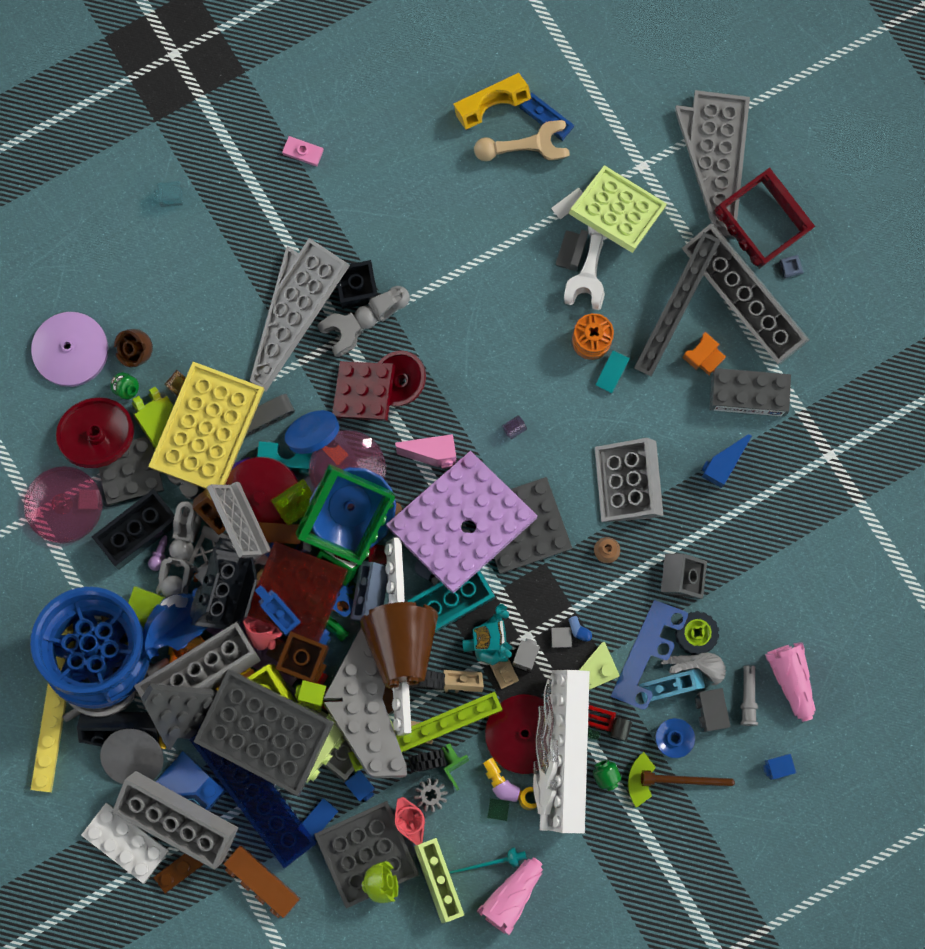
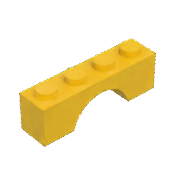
M517 73L453 105L458 120L467 130L482 123V116L489 107L500 103L517 106L530 100L531 95L528 84L520 73Z

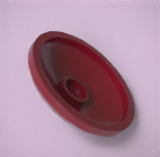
M394 351L384 356L378 362L395 365L390 406H405L413 402L421 394L426 382V370L422 361L416 355L408 351Z

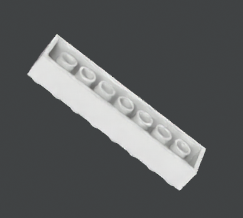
M552 670L550 675L551 694L549 696V704L551 706V714L548 717L550 734L548 735L549 754L547 756V764L549 766L550 761H556L558 766L553 782V788L557 792L551 808V814H548L549 831L585 833L590 671Z

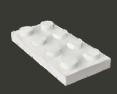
M105 803L81 836L145 884L169 850L141 828L112 813L114 807Z

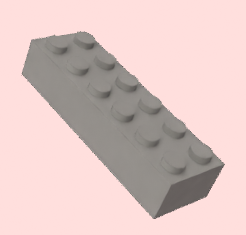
M235 622L134 685L141 698L149 684L215 690L220 687L228 669L240 674L261 660L239 624Z
M137 771L125 779L112 810V813L214 870L225 860L238 830L237 826Z

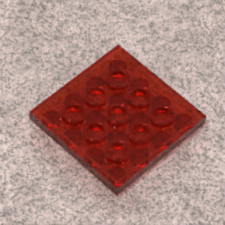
M274 542L256 589L261 585L267 592L273 590L297 616L301 623L291 632L320 643L348 569ZM254 592L251 608L247 616L278 627L261 608L258 602L261 597Z

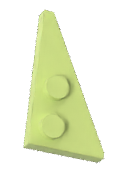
M605 642L600 644L579 670L590 671L589 690L620 677Z

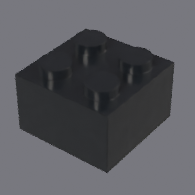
M371 260L349 264V268L337 284L342 309L367 305L372 298L378 296Z

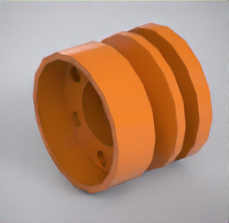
M595 313L587 314L580 318L575 325L572 337V344L576 353L589 360L599 359L607 354L614 335L612 323L603 315ZM590 333H597V335L590 336Z

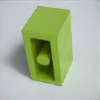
M303 680L302 685L297 686L295 700H298V704L306 708L321 711L326 694V686Z

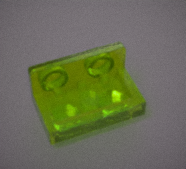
M302 479L271 500L285 523L290 525L305 514L313 493L306 481Z

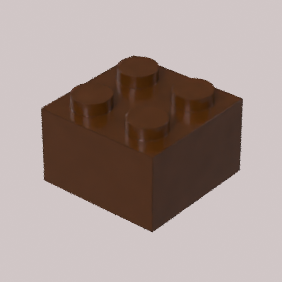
M290 632L275 669L301 680L315 683L329 647Z

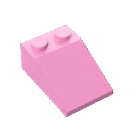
M453 434L395 443L398 455L435 467H441L442 469H449L456 464Z

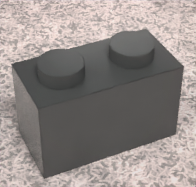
M723 688L697 693L695 704L696 708L700 709L701 717H699L701 729L704 728L705 732L731 727Z

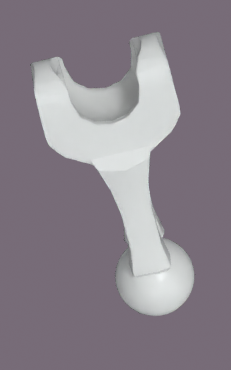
M588 226V233L591 236L588 256L580 274L567 281L564 301L567 305H573L579 294L588 293L592 296L591 303L593 309L600 310L605 293L602 283L597 279L596 273L600 252L604 244L603 240L607 239V237Z

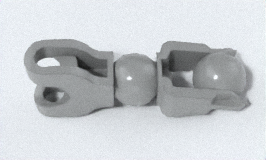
M402 286L391 287L388 292L372 298L368 303L369 306L359 307L354 315L352 313L346 316L331 314L318 324V329L322 333H328L333 330L341 332V340L332 348L333 354L336 357H340L355 348L358 336L363 333L362 329L372 328L377 320L383 322L398 309L405 308L410 300L409 292Z
M181 502L176 508L173 523V538L175 540L169 547L171 557L161 562L158 578L159 584L156 593L158 595L162 593L166 598L173 594H188V588L193 577L194 565L187 560L192 557L194 552L192 542L195 543L202 518L198 514L196 516L193 504L190 502ZM171 564L177 567L184 566L183 580L178 576L168 577Z

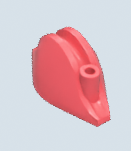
M247 615V618L242 623L252 646L258 650L275 649L276 638L282 636V632L276 624L265 619Z
M398 798L395 810L396 828L415 845L423 843L425 818L422 811L406 798Z

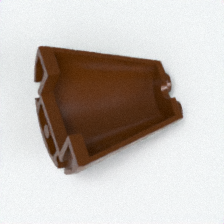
M395 602L375 607L369 610V615L362 616L360 621L361 629L386 688H397L403 682H407L408 685H416L419 682L425 681L438 619V612L434 608L425 604L423 607L416 606V602Z

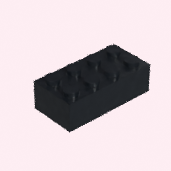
M153 488L95 533L92 538L112 564L120 570L174 528L175 514Z

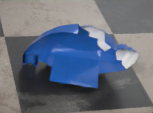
M198 588L193 590L192 594H173L163 599L149 615L144 627L142 647L143 654L149 662H151L152 657L159 655V648L169 645L178 651L186 647L188 642L200 636L208 628L191 624L190 610Z

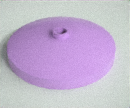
M63 312L47 319L36 331L31 347L32 359L37 370L48 381L64 387L83 385L94 379L103 369L109 350L107 337L100 325L91 317L78 312Z

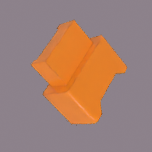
M705 332L696 348L686 351L682 358L695 370L700 367L710 375L725 360L726 356L717 349L720 344Z

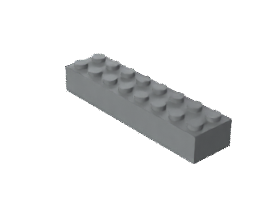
M710 223L682 247L683 251L691 258L703 232L721 240L704 276L775 362L782 364L810 339L715 225Z

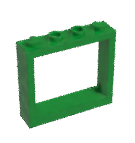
M329 464L295 534L301 541L361 565L366 556H369L371 544L375 543L378 538L377 532L380 526H383L386 522L388 510L394 506L395 495L391 490ZM337 476L383 495L355 552L310 533Z

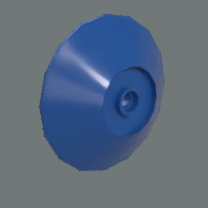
M348 467L342 469L392 491V488L382 476L366 468ZM337 476L312 527L313 532L318 537L355 552L383 495ZM318 486L316 487V489H315L313 495L311 496L310 502H311V500H312V498H313V496H314V494H315V492H316ZM395 500L393 502L394 506L386 514L385 524L380 526L377 532L378 538L376 542L372 543L370 548L386 537L389 532L386 524L395 517ZM349 504H353L351 509L347 508Z

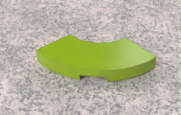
M644 752L634 761L628 778L629 795L636 808L652 796L649 786L641 785L642 770L653 772L656 767Z

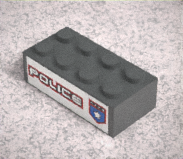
M715 368L711 378L710 410L785 417L790 407L791 374Z

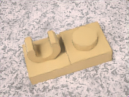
M509 658V662H498L495 665H490L501 689L519 681Z
M443 670L445 674V692H448V689L455 690V693H458L459 690L483 692L482 672Z

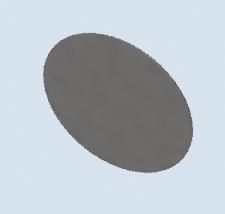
M123 729L114 732L104 741L100 752L104 770L113 780L121 784L135 771L154 780L163 767V752L158 742L148 733L137 729Z

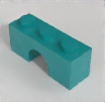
M259 441L257 457L276 459L285 464L291 471H299L301 475L315 473L318 451L307 454L296 453L290 459H283L279 456L280 446L278 443Z

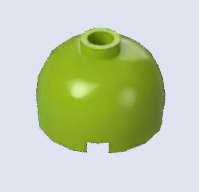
M388 861L372 865L366 871L364 881L362 882L364 893H367L368 897L377 903L394 902V898L398 897L397 876H392L391 870L394 868Z

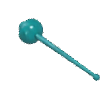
M513 847L508 851L505 858L453 870L449 874L503 862H509L511 866L517 868L520 866V860L527 859L526 852L517 853L516 848Z

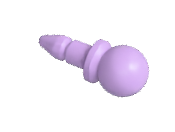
M166 535L159 541L156 552H152L153 556L148 561V566L153 571H159L161 562L165 559L163 553L167 545Z

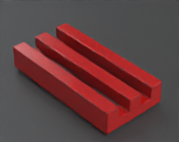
M589 705V710L609 715L611 718L607 719L588 713V718L609 723L607 727L588 721V726L611 732L616 713Z

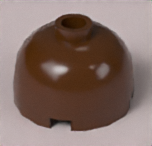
M127 329L120 332L115 338L114 347H117L118 352L116 357L126 367L142 365L152 355L153 344L151 338L140 329Z

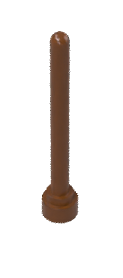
M642 770L641 785L649 787L655 783L712 786L735 785V780L732 778L655 775L650 770Z

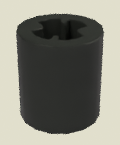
M615 717L610 736L627 741L632 722Z

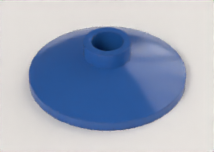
M677 718L669 719L658 727L656 744L664 755L670 758H681L693 749L695 734L692 727L686 721ZM672 735H676L678 737L677 742H672Z

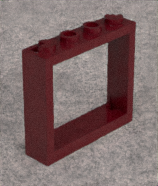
M771 168L765 170L714 209L717 218L723 221L729 234L736 238L740 248L746 251L753 265L759 269L816 227ZM761 182L800 231L766 257L762 255L727 209L729 205Z

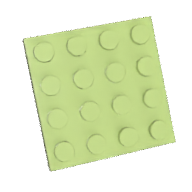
M604 165L572 206L569 214L633 253L661 215L667 203Z

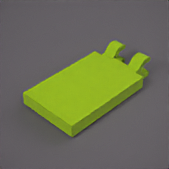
M153 387L149 390L150 393H148L152 400L151 402L144 405L140 396L132 399V405L137 410L134 418L156 449L174 406L167 396L161 398L158 389Z

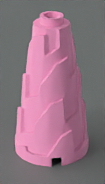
M799 642L794 643L793 648L786 645L767 652L768 654H765L791 705L794 715L804 722L813 719L812 715L815 714L814 711L816 709L812 698L805 648L803 643Z
M534 857L524 860L519 868L478 908L477 912L481 916L485 915L486 921L504 934L506 932L509 936L530 898L534 886L542 875L543 869L541 866L543 864Z

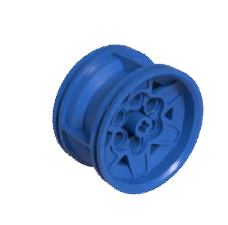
M81 587L64 592L44 607L34 623L30 644L34 663L52 689L62 699L75 706L99 709L123 701L136 690L134 685L144 679L149 667V661L144 656L142 648L144 629L129 603L118 594L107 589ZM94 616H104L109 619L98 624ZM73 623L74 633L62 635L66 628ZM84 627H90L88 633H81ZM110 630L109 635L106 637L101 636L102 631ZM125 634L128 637V645L120 643ZM70 642H76V646L74 648H67ZM110 648H116V651H115L114 654H112V655H107V654H106V652H107L108 649H110ZM56 657L67 660L61 671ZM78 659L82 660V663H81L80 666H78V667H74V666H73V663H74L76 660H78ZM102 663L100 669L93 670L94 664ZM114 668H119L115 673L113 672ZM88 678L91 683H81V682H82L84 679Z

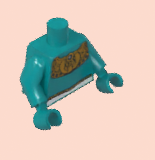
M499 604L496 607V613L488 621L473 629L474 639L462 641L464 652L475 651L476 659L479 662L489 665H495L498 662H509L508 658L512 655L509 650L513 647L506 640L505 625L502 618H508L509 612L504 604Z

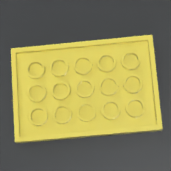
M192 362L148 467L207 489L211 484L225 485L265 390L264 387Z

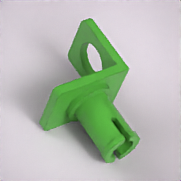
M447 744L446 747L449 753L444 747L440 749L443 750L444 757L449 764L444 770L458 791L460 789L450 773L467 763L469 758L467 755L459 758L452 745Z

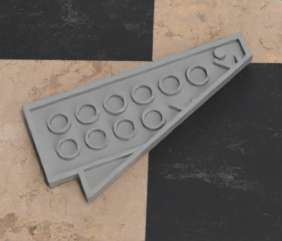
M695 90L693 107L676 105V116L711 224L715 225L725 238L735 239L734 236L729 234L723 221L717 218L714 209L741 188L750 97ZM739 199L727 207L736 221Z
M310 238L299 253L288 246L285 250L250 378L253 384L264 387L265 392L350 266Z

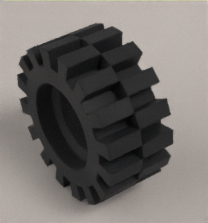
M443 750L408 757L411 773L446 766Z

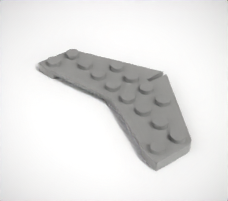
M360 629L323 701L342 700V702H324L323 705L369 777L404 778L407 776L406 763L382 699L385 685L362 629Z

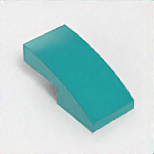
M613 350L597 380L596 386L613 393L630 358Z

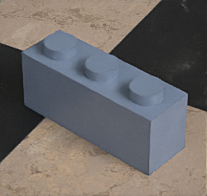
M362 562L359 566L350 619L361 621L363 615H369V610L384 605L388 583L385 565L375 562Z

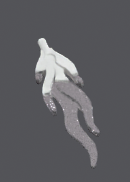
M548 679L545 686L544 706H539V720L536 733L538 761L533 763V790L538 814H540V830L548 831V814H551V808L557 792V780L554 779L558 766V740L552 739L554 728V712L550 698L552 679Z

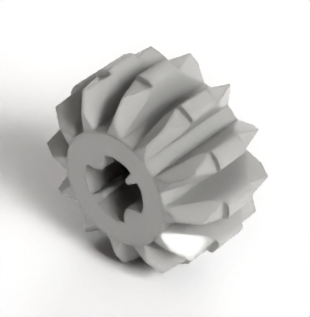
M428 778V786H425L424 782L421 781L420 785L423 787V790L415 789L421 795H416L414 798H422V801L417 804L418 807L422 806L423 803L426 804L424 811H427L428 806L431 805V811L435 812V804H437L439 809H442L443 807L439 801L447 802V799L441 798V795H447L448 791L440 792L445 785L441 784L439 787H436L438 779H435L434 785H431V779ZM431 789L435 790L434 794H437L436 799L432 798L431 801H428L426 799L428 796H425L426 792H430Z

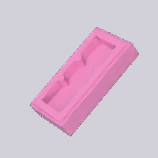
M289 136L282 154L317 167L324 149Z

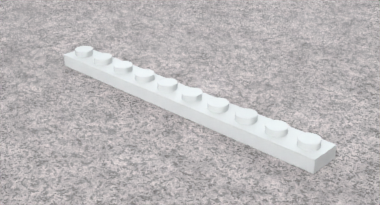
M393 538L386 542L384 549L387 557L385 571L388 577L386 586L389 597L388 604L405 602L402 542L400 538ZM407 682L400 683L397 688H392L394 698L392 708L395 718L393 728L396 736H404L411 733L410 696Z

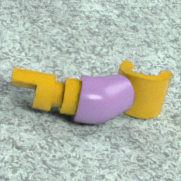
M493 758L483 763L488 771L485 774L488 779H492V790L498 798L513 802L519 800L522 808L526 810L537 808L536 802L530 804L525 799L527 793L533 792V787H527L521 791L520 787L511 784L508 780L506 781L504 776L501 777V771Z

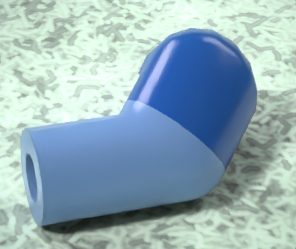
M577 616L568 619L574 637L586 642L592 639L591 631L580 625Z

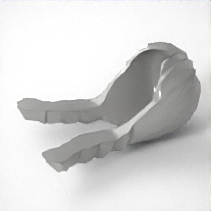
M713 653L670 656L668 660L661 661V664H675L670 667L669 673H678L682 670L698 668L709 681L714 682L711 685H718L724 680L726 675L724 662Z

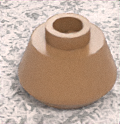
M604 537L596 542L594 554L600 562L612 563L620 555V546L613 538Z

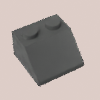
M684 553L665 554L661 592L674 596L703 599L707 561Z

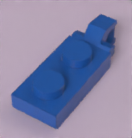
M261 585L255 590L261 597L258 601L261 608L285 635H288L301 623L273 590L267 592Z

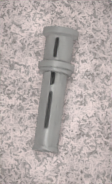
M743 666L744 702L740 705L742 709L740 725L758 726V722H756L758 705L755 703L756 666Z

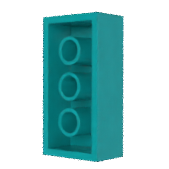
M479 570L454 594L440 582L407 602H416V606L423 607L425 604L438 612L436 633L492 601L495 595Z

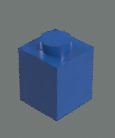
M791 754L765 760L766 765H763L766 777L769 776L770 780L796 773Z
M361 770L345 782L359 802L362 800L366 802L375 795L373 793L375 787Z

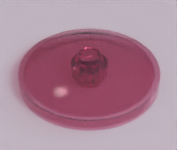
M351 430L339 431L332 442L324 448L313 452L310 458L309 475L314 489L321 482L329 464L340 469L348 467L366 468L382 476L385 480L386 463L384 455L377 443L361 432Z
M55 467L40 474L29 486L24 501L25 516L30 527L42 538L55 543L74 542L89 534L99 521L102 512L101 492L95 481L85 472L73 467Z

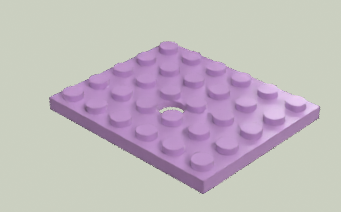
M470 451L390 520L386 527L397 538H400L401 542L454 594L533 523L538 515ZM472 521L476 525V530L473 533H464L461 529L462 523Z

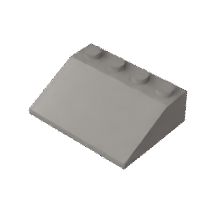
M642 438L595 447L601 522L662 517L663 506L656 441L650 438Z

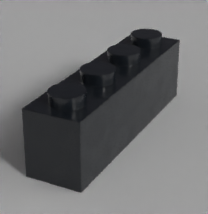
M119 712L107 717H91L80 713L77 724L79 743L101 747L111 734L123 729L144 731L151 735L158 743L160 734L148 712Z

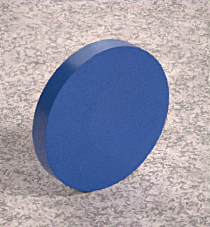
M319 410L307 413L289 426L285 433V441L289 449L294 453L307 454L318 451L327 446L339 432V422L336 416L329 411Z

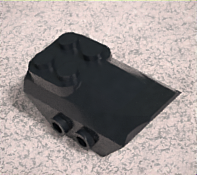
M219 537L216 546L212 550L208 568L203 578V584L196 590L190 610L192 625L226 629L235 622L240 624L247 618L251 608L252 597L257 587L254 558H239L231 539Z

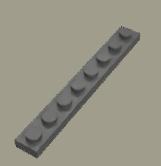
M703 232L634 369L652 377L721 240Z

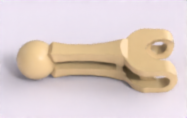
M563 120L548 121L541 126L538 134L520 140L495 142L491 138H481L475 143L474 153L479 160L485 162L505 152L524 150L537 151L549 161L567 158L570 156L569 150L567 148H556L551 142L552 134L563 131L566 127V122Z

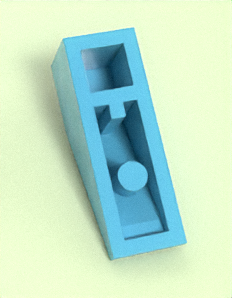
M693 669L639 684L640 687L652 692L651 701L705 688L700 669ZM641 692L643 701L646 703L647 694Z

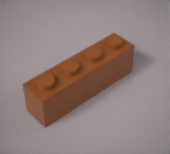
M239 846L224 863L227 867L225 871L233 878L237 876L241 880L240 885L247 891L250 889L257 894L255 898L263 905L267 903L271 907L270 912L277 918L280 916L285 918L301 899L243 846Z

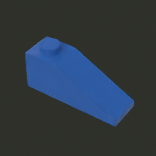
M746 435L714 456L710 462L707 460L701 469L704 471L702 478L722 488L752 436Z

